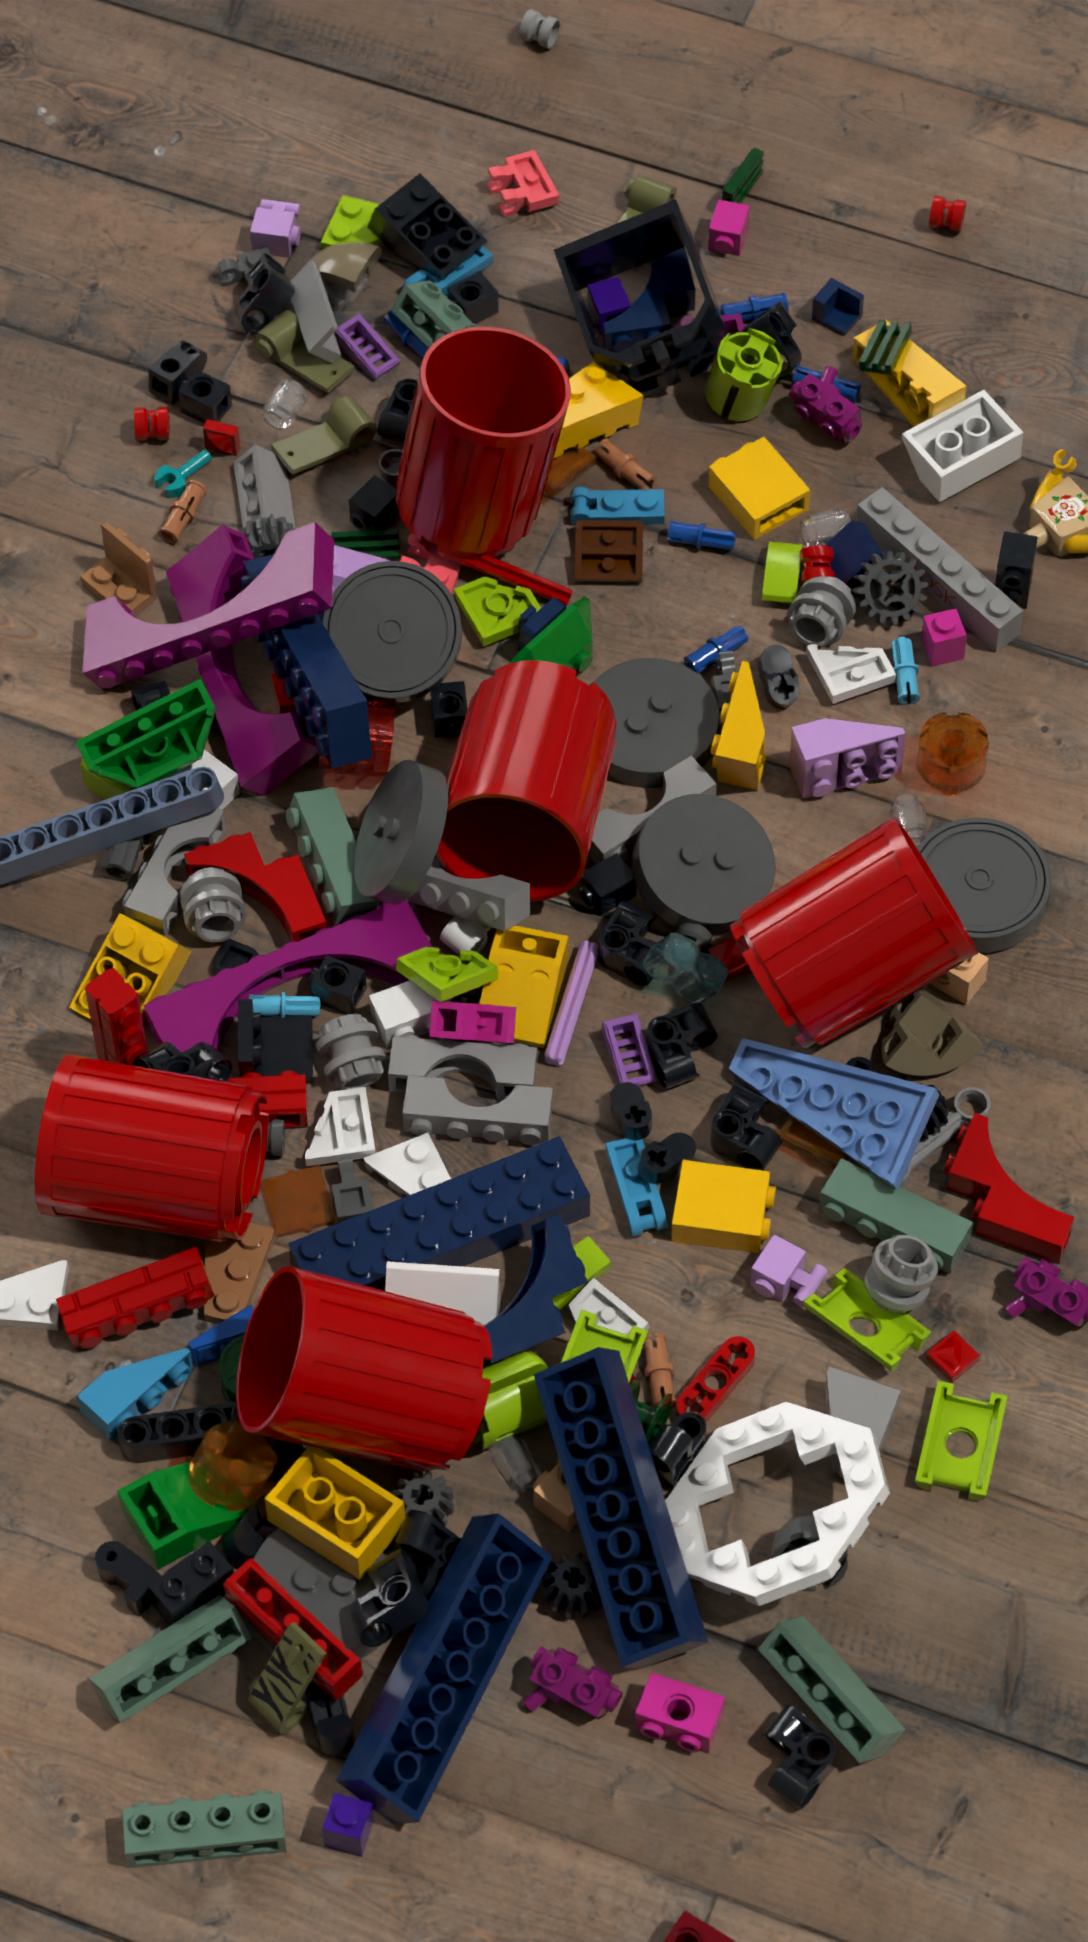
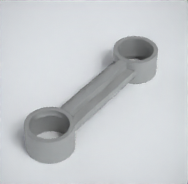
M968 1087L957 1093L953 1110L947 1116L948 1123L940 1127L941 1132L929 1135L928 1139L925 1137L920 1138L900 1187L905 1189L908 1186L911 1171L958 1134L963 1123L970 1124L973 1116L967 1115L960 1110L959 1106L962 1103L974 1101L981 1104L984 1112L980 1115L986 1116L989 1119L991 1101L985 1091L976 1087Z

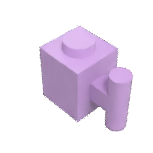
M262 199L260 207L256 209L250 230L252 250L268 247L272 256L290 258L293 245L298 246L300 242L301 227L296 226L295 217H299L301 205Z
M773 1235L751 1268L750 1285L760 1295L766 1298L773 1297L781 1302L784 1301L793 1287L798 1290L793 1298L794 1303L804 1307V1300L815 1293L827 1275L828 1270L820 1264H815L810 1273L805 1272L806 1251Z

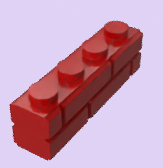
M114 968L108 969L89 982L85 988L97 1059L134 1066V1059L147 1052L138 993L128 982L125 983L124 978Z
M283 1071L277 1076H262L259 1073L250 1072L241 1077L229 1078L227 1081L252 1086L254 1092L265 1093L268 1102L267 1104L259 1103L260 1112L269 1113V1123L273 1119L285 1120V1128L308 1127L306 1074L299 1075L294 1071Z
M197 1247L56 1298L66 1332L74 1349L78 1347L88 1349L99 1345L103 1338L113 1334H130L137 1329V1325L145 1322L165 1321L172 1316V1312L186 1307L188 1309L200 1308L207 1303L208 1299L215 1297L199 1251Z
M252 1558L247 1560L223 1584L227 1600L276 1646L289 1624L295 1622L327 1653L312 1680L334 1701L339 1700L363 1676L361 1660L350 1649H346L345 1645L295 1598H291L290 1593Z

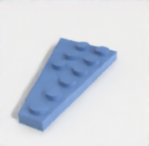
M742 1038L729 1067V1071L734 1077L897 1191L939 1097L936 1088L745 1038Z

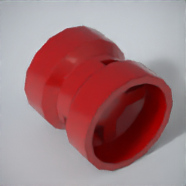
M934 195L928 227L938 229L944 226L948 227L950 231L960 233L965 217L966 200L956 199L952 202L947 201L943 196Z
M135 407V440L146 441L149 437H156L158 440H169V408L158 407L156 410L148 411L145 407ZM149 416H151V432H150Z
M814 545L800 549V562L804 565V570L801 573L802 585L807 580L819 576L835 577V572L831 569V562L834 560L832 547Z

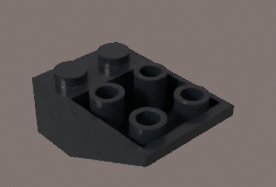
M421 173L377 206L367 227L389 250L441 280L487 243V240Z

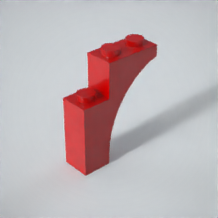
M251 832L243 835H233L224 841L209 846H198L192 851L184 853L188 877L200 869L209 867L223 869L224 872L232 874L238 879L242 893L260 902L279 920L291 942H298L313 936L320 929L327 928L325 917L298 854L288 858L281 857L270 864L264 865Z
M974 1112L970 1124L963 1123L956 1141V1144L960 1145L957 1154L950 1153L944 1168V1174L949 1175L947 1190L978 1200L972 1216L973 1219L978 1220L976 1235L1059 1264L1072 1234L1074 1216L1060 1212L1037 1201L1013 1182L1000 1165L993 1151L989 1137L988 1117Z

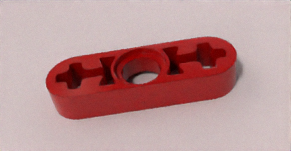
M734 1336L723 1343L678 1397L676 1417L686 1413V1405L689 1407L695 1406L700 1400L701 1393L704 1398L700 1402V1415L704 1417L707 1423L752 1369L755 1361V1348L749 1339L742 1336ZM741 1350L744 1351V1359L737 1358L733 1362L730 1371L727 1366L731 1362L732 1352L737 1354ZM711 1375H720L726 1380V1385L722 1389L713 1390L707 1387L705 1380Z

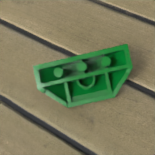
M584 596L571 604L508 664L535 660L569 667L576 670V674L579 671H585L593 660L590 599Z
M199 679L75 742L91 773L137 789L157 782L202 759L216 708L203 681Z

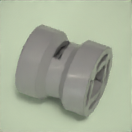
M529 9L522 19L519 37L528 42L535 40L540 46L551 49L559 36L561 21L553 16L543 17L539 11Z

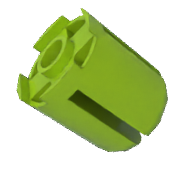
M751 328L747 332L735 333L731 336L728 333L720 342L704 388L706 400L712 410L720 416L728 403L731 392L736 387L739 388L728 420L736 422L753 419L764 411L783 364V359L781 361L780 353L774 346L776 341L766 333ZM750 355L755 357L752 365L747 364Z
M521 1351L483 1367L482 1378L490 1379L491 1383L483 1418L473 1440L475 1444L482 1441V1450L548 1423L546 1416L542 1414L543 1404L534 1378V1374L548 1369V1366L542 1358L532 1351Z

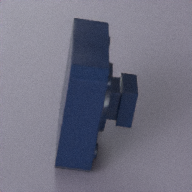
M851 520L825 544V546L832 547L834 551L831 569L835 572V578L844 582L848 588H854L859 583V581L854 579L855 575L864 574L865 571L861 568V563L872 565L871 555L878 554L883 559V554L867 526L856 520Z
M556 597L552 598L538 612L531 605L520 615L519 625L522 628L520 630L517 651L520 652L566 610L567 607Z

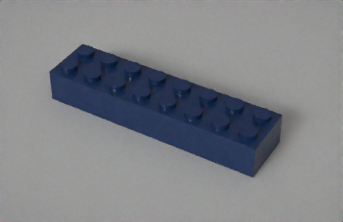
M274 554L243 562L244 576H240L242 591L262 572ZM318 614L255 636L258 643L263 642L267 660H273L278 680L283 679L287 697L289 699L294 698L297 715L299 718L304 717L308 735L310 737L315 736L319 755L326 756L332 768L372 758L367 700Z
M558 1136L288 1243L290 1263L295 1268L385 1291L387 1262L466 1266L531 1240V1226L556 1214L560 1215L562 1222L566 1225L589 1217L590 1193L561 1137Z
M597 1347L534 1374L621 1667L645 1668L709 1643L620 1352L618 1350Z
M499 1513L473 1516L428 1601V1612L416 1624L336 1779V1782L357 1798L372 1803L373 1810L392 1824L419 1823L552 1559L548 1552Z

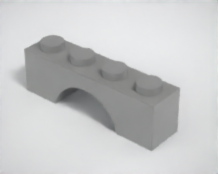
M692 756L688 757L663 773L664 796L653 809L635 815L621 814L609 808H605L598 813L588 853L589 857L597 864L618 853L622 860L626 862L632 855L637 836L654 811L664 803L683 795L709 794L716 796L717 784Z
M217 808L211 812L171 825L164 835H159L154 845L153 856L149 863H143L138 874L136 886L133 890L129 889L124 897L122 908L125 910L126 916L167 937L181 912L178 892L169 884V877L173 870L185 861L184 853L190 852L198 846H209L220 842L226 831L224 810Z
M435 855L421 884L406 900L507 931L530 916V883L504 875L481 879L457 877L445 872Z
M414 1035L404 1037L393 1036L388 1070L389 1092L405 1093L408 1076L441 1078L448 1074L462 1072L474 1074L484 1079L494 1090L497 1100L503 1101L511 1094L516 1085L535 1086L537 1047H529L520 1043L499 1045L488 1041L473 1043L460 1042L449 1038L434 1040L421 1039Z
M408 1076L403 1107L404 1131L412 1132L416 1135L426 1133L448 1135L456 1139L476 1137L484 1138L491 1142L511 1140L520 1141L527 1145L543 1143L549 1140L553 1088L516 1085L511 1094L503 1101L492 1106L474 1107L458 1101L449 1092L443 1078Z

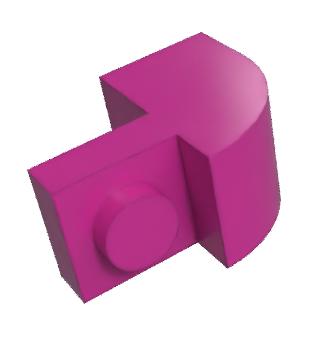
M432 1001L429 1037L514 1043L516 1007Z

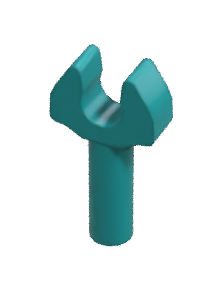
M203 450L178 469L167 465L161 466L154 477L155 488H159L166 482L172 481L173 483L165 488L166 497L168 499L180 497L186 488V478L212 460L211 455L206 450Z

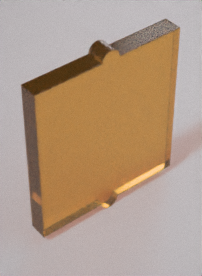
M320 1165L295 1172L290 1169L287 1171V1174L262 1180L278 1238L302 1231L310 1233L314 1228L337 1222Z

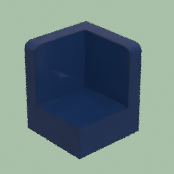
M830 278L813 298L812 320L845 336L863 316L864 296L860 292Z

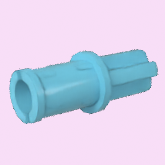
M898 637L891 644L894 661L893 669L896 673L897 698L900 704L907 705V692H909L910 704H914L920 700L916 677L919 667L914 663L911 640L905 637Z
M282 992V995L249 994V999H253L254 1013L261 1012V1017L282 1016L281 1018H285V1016L303 1015L317 1017L320 1014V998L317 996H285V992Z

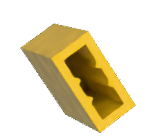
M765 437L755 442L746 443L740 450L727 457L717 459L709 466L708 487L753 540L809 510L810 489Z
M683 1160L672 1221V1242L759 1253L761 1240L768 1241L771 1219L765 1218L766 1208L774 1207L776 1186H769L770 1172Z

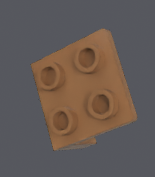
M105 522L101 525L105 558L80 576L81 584L101 601L116 596L137 616L157 600L156 579L152 566L153 559L146 549L135 546L122 529H115L111 524Z

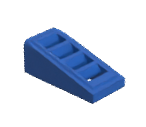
M252 1305L247 1306L188 1343L195 1367L220 1359L223 1349L232 1339L246 1333L254 1310Z

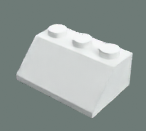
M982 390L902 433V439L920 481L941 502L1020 459L1024 432L985 390Z
M387 1262L386 1292L465 1312L464 1314L473 1317L475 1321H479L483 1325L500 1314L499 1269Z

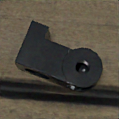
M185 340L171 347L149 368V392L173 405L179 399L178 390L185 379H189L196 369L202 372L205 368L208 358L207 353Z
M109 1541L100 1545L95 1553V1561L100 1578L104 1582L117 1585L125 1591L124 1594L128 1608L140 1617L152 1605L148 1586L162 1575L118 1541Z

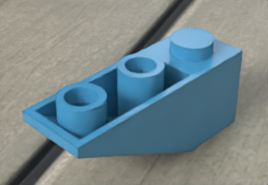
M184 1348L105 1371L77 1395L80 1413L112 1441L118 1435V1427L121 1422L126 1418L139 1416L147 1409L155 1408L170 1388L186 1381L193 1369L191 1351L188 1348Z

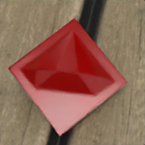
M206 420L203 427L205 449L237 456L241 448L238 427Z
M732 937L708 949L707 956L724 982L751 970L742 954L745 952L744 948L747 947L742 939L736 941Z
M953 1330L927 1352L926 1359L953 1383L979 1361L980 1354Z

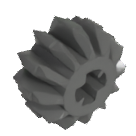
M271 514L268 518L258 515L256 521H246V527L240 530L241 533L245 534L253 558L256 559L275 554L285 533L294 530L292 523H287L285 517L275 519L273 514Z
M412 1470L410 1473L411 1481L399 1478L397 1481L398 1490H392L391 1494L404 1501L405 1517L410 1510L423 1511L435 1517L440 1524L446 1527L448 1524L447 1515H453L455 1507L452 1502L454 1491L451 1487H446V1479L443 1475L432 1480L431 1471L425 1472L424 1477H418V1474Z

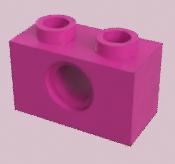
M651 1672L635 1713V1728L651 1739L660 1740L665 1738L677 1742L678 1746L690 1752H699L701 1750L709 1753L724 1714L725 1697ZM675 1711H682L689 1717L683 1721H676L670 1718L669 1715Z

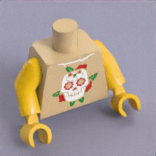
M1063 449L1058 450L1054 454L1053 462L1056 468L1054 471L1049 470L1036 491L1030 505L1029 526L1031 529L1023 533L1038 536L1036 549L1045 544L1056 556L1060 557L1069 553H1088V496L1069 476L1065 479L1062 477L1064 473L1074 471L1077 466L1076 459L1073 456L1066 465H1061L1062 460L1067 454Z

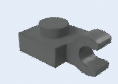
M268 247L237 254V262L232 259L218 262L222 272L219 273L222 285L228 286L245 280L248 287L249 282L245 275L263 253L271 256Z
M732 651L718 653L719 658H715V667L718 675L713 676L710 680L712 691L718 703L719 713L722 711L724 703L730 704L732 692H729V684L733 671L736 672Z
M352 1158L338 1160L340 1183L331 1185L338 1223L373 1210L368 1179L356 1180Z

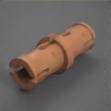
M607 438L602 440L600 444L609 451L608 453L597 445L594 455L613 468L614 474L617 477L627 479L639 490H651L642 481L643 479L654 487L657 477L637 463V458L632 454H625Z
M188 481L179 500L174 501L170 506V515L158 531V535L165 542L176 544L187 523H192L196 516L195 510L207 493L206 487L199 481Z
M655 1333L657 1347L654 1348L652 1335L648 1334L644 1342L647 1360L644 1372L646 1380L650 1381L652 1406L657 1408L662 1400V1396L671 1393L673 1397L672 1409L676 1406L677 1402L672 1384V1377L675 1373L673 1364L669 1363L666 1336L662 1333Z

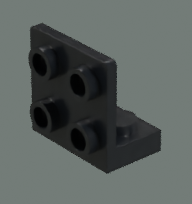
M238 999V1064L240 1077L250 1072L259 1073L262 1076H277L283 1071H294L299 1075L306 1074V1081H312V1016L261 1017V1012L254 1013L253 999Z

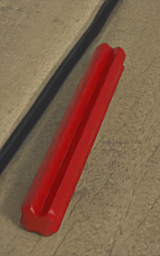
M444 555L447 559L511 585L528 588L533 594L551 600L556 597L565 606L569 604L573 594L572 589L488 555H475L474 559Z

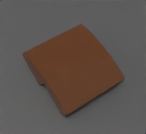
M576 520L575 582L642 583L643 521Z

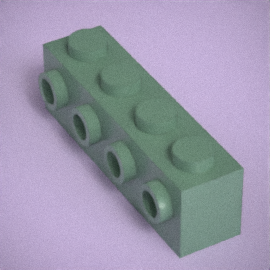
M430 281L405 284L391 308V311L428 348L448 333L469 327H479L463 314V310L458 305L452 303L442 293L441 288L437 284Z
M329 787L294 793L290 807L286 810V821L289 828L294 829L298 839L299 853L302 857L306 858L309 865L311 882L313 885H317L321 894L322 908L326 914H329L333 925L342 924L354 915H364L376 910L380 901L362 895L356 886L354 857L357 842L334 788Z
M842 1158L820 1192L819 1210L823 1211L831 1220L843 1221L855 1227L862 1235L869 1238L876 1237L882 1241L894 1238L897 1235H910L919 1238L933 1251L932 1254L937 1261L938 1270L941 1269L951 1274L971 1240L972 1221L902 1187H899L897 1191L873 1173Z
M218 1595L88 1679L105 1710L119 1722H122L138 1713L142 1708L159 1697L166 1695L187 1679L202 1672L206 1667L226 1654L233 1652L240 1645L250 1640L251 1636L236 1607Z
M804 1616L779 1622L758 1648L762 1655L859 1763L883 1757L906 1730Z
M258 1790L252 1792L250 1796L243 1797L219 1794L213 1796L210 1800L204 1801L180 1798L172 1801L171 1804L155 1805L150 1802H141L134 1804L131 1808L122 1809L125 1856L128 1868L287 1852L281 1793Z

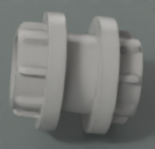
M819 576L807 580L788 609V621L792 627L793 634L806 645L816 644L824 647L839 641L856 611V604L851 594V589L835 577Z
M213 867L200 869L188 877V880L180 890V902L184 910L185 926L191 934L201 938L202 941H225L238 933V929L245 922L246 909L242 900L241 885L236 877L224 872L223 869Z
M348 1014L332 1019L322 1026L319 1032L320 1039L316 1042V1048L320 1057L331 1058V1061L324 1067V1073L328 1081L334 1082L335 1086L341 1090L368 1087L380 1080L387 1058L382 1048L372 1047L371 1045L379 1037L375 1024L368 1023L367 1019L359 1014Z
M897 1235L894 1238L882 1241L877 1246L872 1258V1264L865 1275V1286L870 1294V1298L884 1311L904 1314L907 1311L921 1307L925 1303L930 1286L938 1272L937 1261L932 1254L933 1251L925 1242L914 1236Z

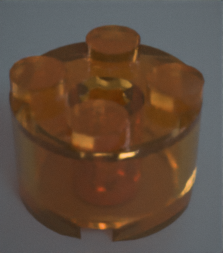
M947 712L934 715L923 725L919 737L916 768L927 784L943 791L946 795L957 796L962 791L975 786L983 778L986 771L989 749L988 734L985 726L974 716L963 712H958V715H946Z
M236 1420L234 1423H220L207 1431L189 1464L188 1481L195 1494L205 1503L213 1507L215 1503L228 1506L226 1511H241L250 1507L257 1499L274 1469L277 1455L262 1435L247 1432L241 1425L240 1420Z

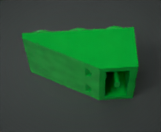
M221 1453L150 1472L117 1490L122 1513L158 1570L206 1544L208 1541L228 1532L252 1505Z

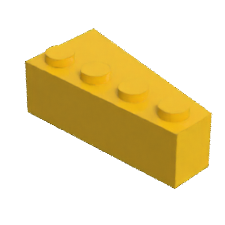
M876 326L854 337L852 358L858 365ZM894 336L889 346V351L881 365L885 364L898 336ZM908 339L892 375L864 371L913 427L965 400L966 385L910 339Z
M594 361L569 378L571 386L570 402L554 458L563 455L564 450L570 447L582 448L588 445L590 439L600 435L604 438L616 434V429L625 425L628 428L638 425L644 395Z

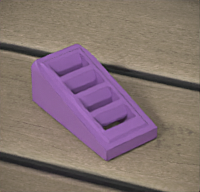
M360 313L337 327V330L334 332L339 349L374 380L401 362ZM357 334L359 338L353 341L351 337ZM364 342H366V343L368 344V345H367L366 347H364L363 349H360V348L358 347L359 345H361V344L364 343ZM375 350L377 353L368 359L366 354ZM383 357L387 362L376 368L373 363Z
M638 1014L604 1021L601 1026V1032L619 1084L630 1082L641 1087L657 1083ZM631 1032L632 1037L616 1041L615 1035ZM635 1044V1050L620 1053V1047ZM640 1057L641 1062L623 1065L622 1060ZM644 1069L646 1074L630 1079L626 1075L627 1072Z

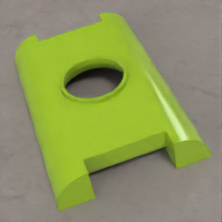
M843 1268L834 1276L830 1286L834 1290L821 1299L813 1293L803 1302V1306L891 1372L898 1368L902 1354L911 1347L919 1351L932 1333V1331L907 1313H890L878 1307L870 1298L865 1282L846 1268ZM854 1318L868 1319L876 1326L877 1334L875 1336L860 1335L850 1327V1321Z
M581 1310L561 1363L597 1347L618 1350L628 1381L630 1382L648 1331L632 1326L629 1335L598 1326L599 1319L597 1314ZM543 1408L542 1414H543L544 1416H546L545 1411H544V1408Z
M937 1381L915 1483L927 1491H931L933 1484L969 1492L968 1500H983L987 1495L1008 1395L991 1392L990 1401L984 1402L953 1395L954 1384ZM958 1432L970 1435L976 1444L973 1454L966 1458L952 1456L946 1448V1441L950 1435Z

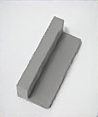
M310 260L291 280L295 288L291 300L308 352L333 364L341 356L334 332L337 330V324L317 263Z
M255 444L234 461L243 528L246 527V521H256L258 515L268 518L273 514L275 519L285 517L287 523H292L293 528L296 529L287 468L275 453Z

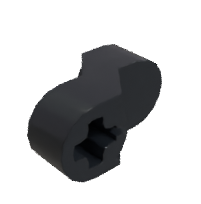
M774 644L768 646L758 659L759 676L770 705L777 709H785L791 706L799 695L798 676L793 669L790 652L781 645Z
M630 1082L617 1084L610 1093L611 1113L614 1121L618 1123L620 1132L627 1139L641 1140L646 1138L652 1130V1111L649 1102L645 1101L642 1090L636 1084Z
M681 1132L673 1133L662 1141L654 1140L641 1153L637 1167L639 1175L650 1183H661L673 1174L680 1175L682 1161H693L696 1152L695 1141L689 1135Z
M268 1494L261 1496L247 1509L223 1540V1552L227 1559L235 1565L242 1566L250 1558L253 1559L265 1540L279 1529L267 1519L265 1498Z
M312 1680L305 1693L308 1713L311 1717L317 1743L322 1752L327 1755L339 1756L346 1754L353 1748L354 1736L344 1695L339 1700L334 1701Z

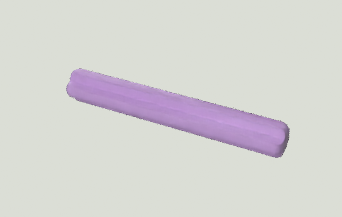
M584 940L579 945L544 1054L545 1062L548 1064L561 1066L564 1063L598 956V945L595 942Z

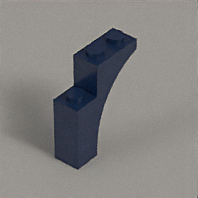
M685 247L650 261L652 272L640 297L625 312L603 323L604 349L615 353L628 349L635 343L669 330L671 324L668 314H679L695 310L696 289Z
M559 1214L531 1226V1257L525 1279L510 1304L496 1318L484 1325L491 1341L492 1360L484 1359L483 1367L566 1333L563 1327L562 1314L554 1305L552 1298L588 1283L585 1277L584 1264L577 1257L570 1241V1231L567 1225L562 1222Z

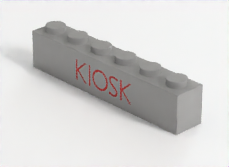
M883 487L857 505L856 521L867 526L881 552L892 551L894 557L897 552H904L905 562L910 558H915L917 562L914 569H924L925 571L919 577L920 582L928 583V587L923 589L945 609L951 610L956 608L962 624L995 653L1021 634L1023 610Z

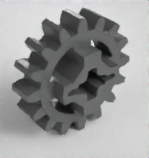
M884 551L883 559L878 554L871 555L873 564L861 563L860 566L865 571L864 574L854 576V579L861 582L860 587L853 589V593L861 594L862 597L856 602V605L861 607L867 606L864 616L872 617L876 614V623L883 624L887 618L889 625H897L898 616L902 621H909L910 615L908 612L919 613L921 610L916 604L917 601H926L927 599L925 595L920 593L921 589L928 587V583L920 582L919 579L925 573L924 569H914L917 562L915 558H910L905 562L904 552H897L894 557L892 551ZM886 565L898 566L890 574L880 569ZM909 580H910V585H911L910 593H909V590H908V581H909ZM887 582H894L892 585V589L895 591L894 594H887L889 591V587L886 585ZM871 583H872V586H873V595H872V596H871V592H870V584H871ZM891 602L901 606L893 611L883 609L888 607Z

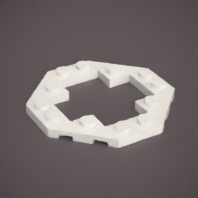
M784 1402L717 1428L665 1502L688 1577L703 1582L705 1587L728 1595L731 1592L745 1597L747 1602L761 1606L833 1578L841 1566L838 1560L848 1546L852 1548L855 1546L870 1524L867 1520L868 1516L876 1505L882 1506L890 1491L876 1438L870 1428ZM794 1439L799 1457L804 1465L838 1453L849 1498L813 1511L819 1541L754 1566L750 1565L747 1548L742 1540L710 1552L708 1551L699 1506L734 1493L728 1469L729 1464Z

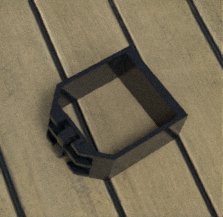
M676 199L554 249L587 348L595 363L644 396L661 390L657 381L659 376L664 375L669 386L681 382L678 369L686 365L691 377L708 370L718 351L720 342L728 331L694 237ZM686 247L705 298L694 321L677 329L674 327L642 340L618 353L601 348L581 289L588 287V284L606 280Z

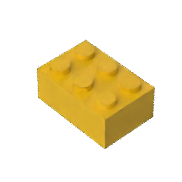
M308 1446L265 1498L269 1522L359 1580L400 1532L406 1518L404 1501L324 1450Z

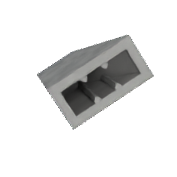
M829 1367L825 1385L827 1414L870 1428L876 1438L881 1455L899 1408L901 1391ZM838 1453L832 1454L833 1472L838 1473L844 1479Z

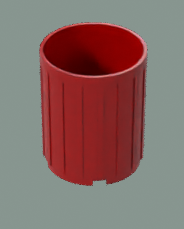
M469 327L444 335L427 350L421 363L395 484L397 485L396 503L400 516L408 530L420 541L424 537L430 542L437 544V551L443 554L474 559L475 555H488L491 557L501 555L514 548L517 541L528 535L538 515L571 396L570 381L563 365L546 347L528 336L497 327Z
M535 660L519 661L504 665L496 669L494 676L480 683L475 695L471 697L446 779L448 789L447 816L436 856L451 875L469 879L504 875L530 883V902L557 897L570 890L579 881L585 869L616 742L617 722L612 704L596 683L592 682L591 686L576 678L577 671L569 667Z
M896 817L881 824L741 911V918L730 925L735 940L739 941L743 938L747 945L744 948L745 952L742 954L755 978L786 1027L788 1028L793 1024L796 1025L800 1034L795 1039L804 1049L814 1043L822 1046L978 954L971 937L944 890Z
M67 1054L61 1060L52 1079L40 1124L34 1177L35 1199L38 1211L42 1215L218 1242H227L228 1238L242 1239L253 1216L252 1213H246L245 1211L248 1209L252 1197L258 1198L265 1164L269 1113L260 1112L259 1103L267 1104L266 1094L254 1092L253 1087L248 1085Z
M287 1266L281 1268L272 1276L263 1289L245 1333L236 1384V1403L239 1420L247 1432L423 1472H429L434 1469L448 1470L450 1465L446 1463L450 1459L460 1461L468 1451L479 1429L486 1408L491 1380L482 1378L484 1359L492 1360V1347L488 1331L481 1322L475 1321L473 1317L464 1314L465 1312L295 1267Z

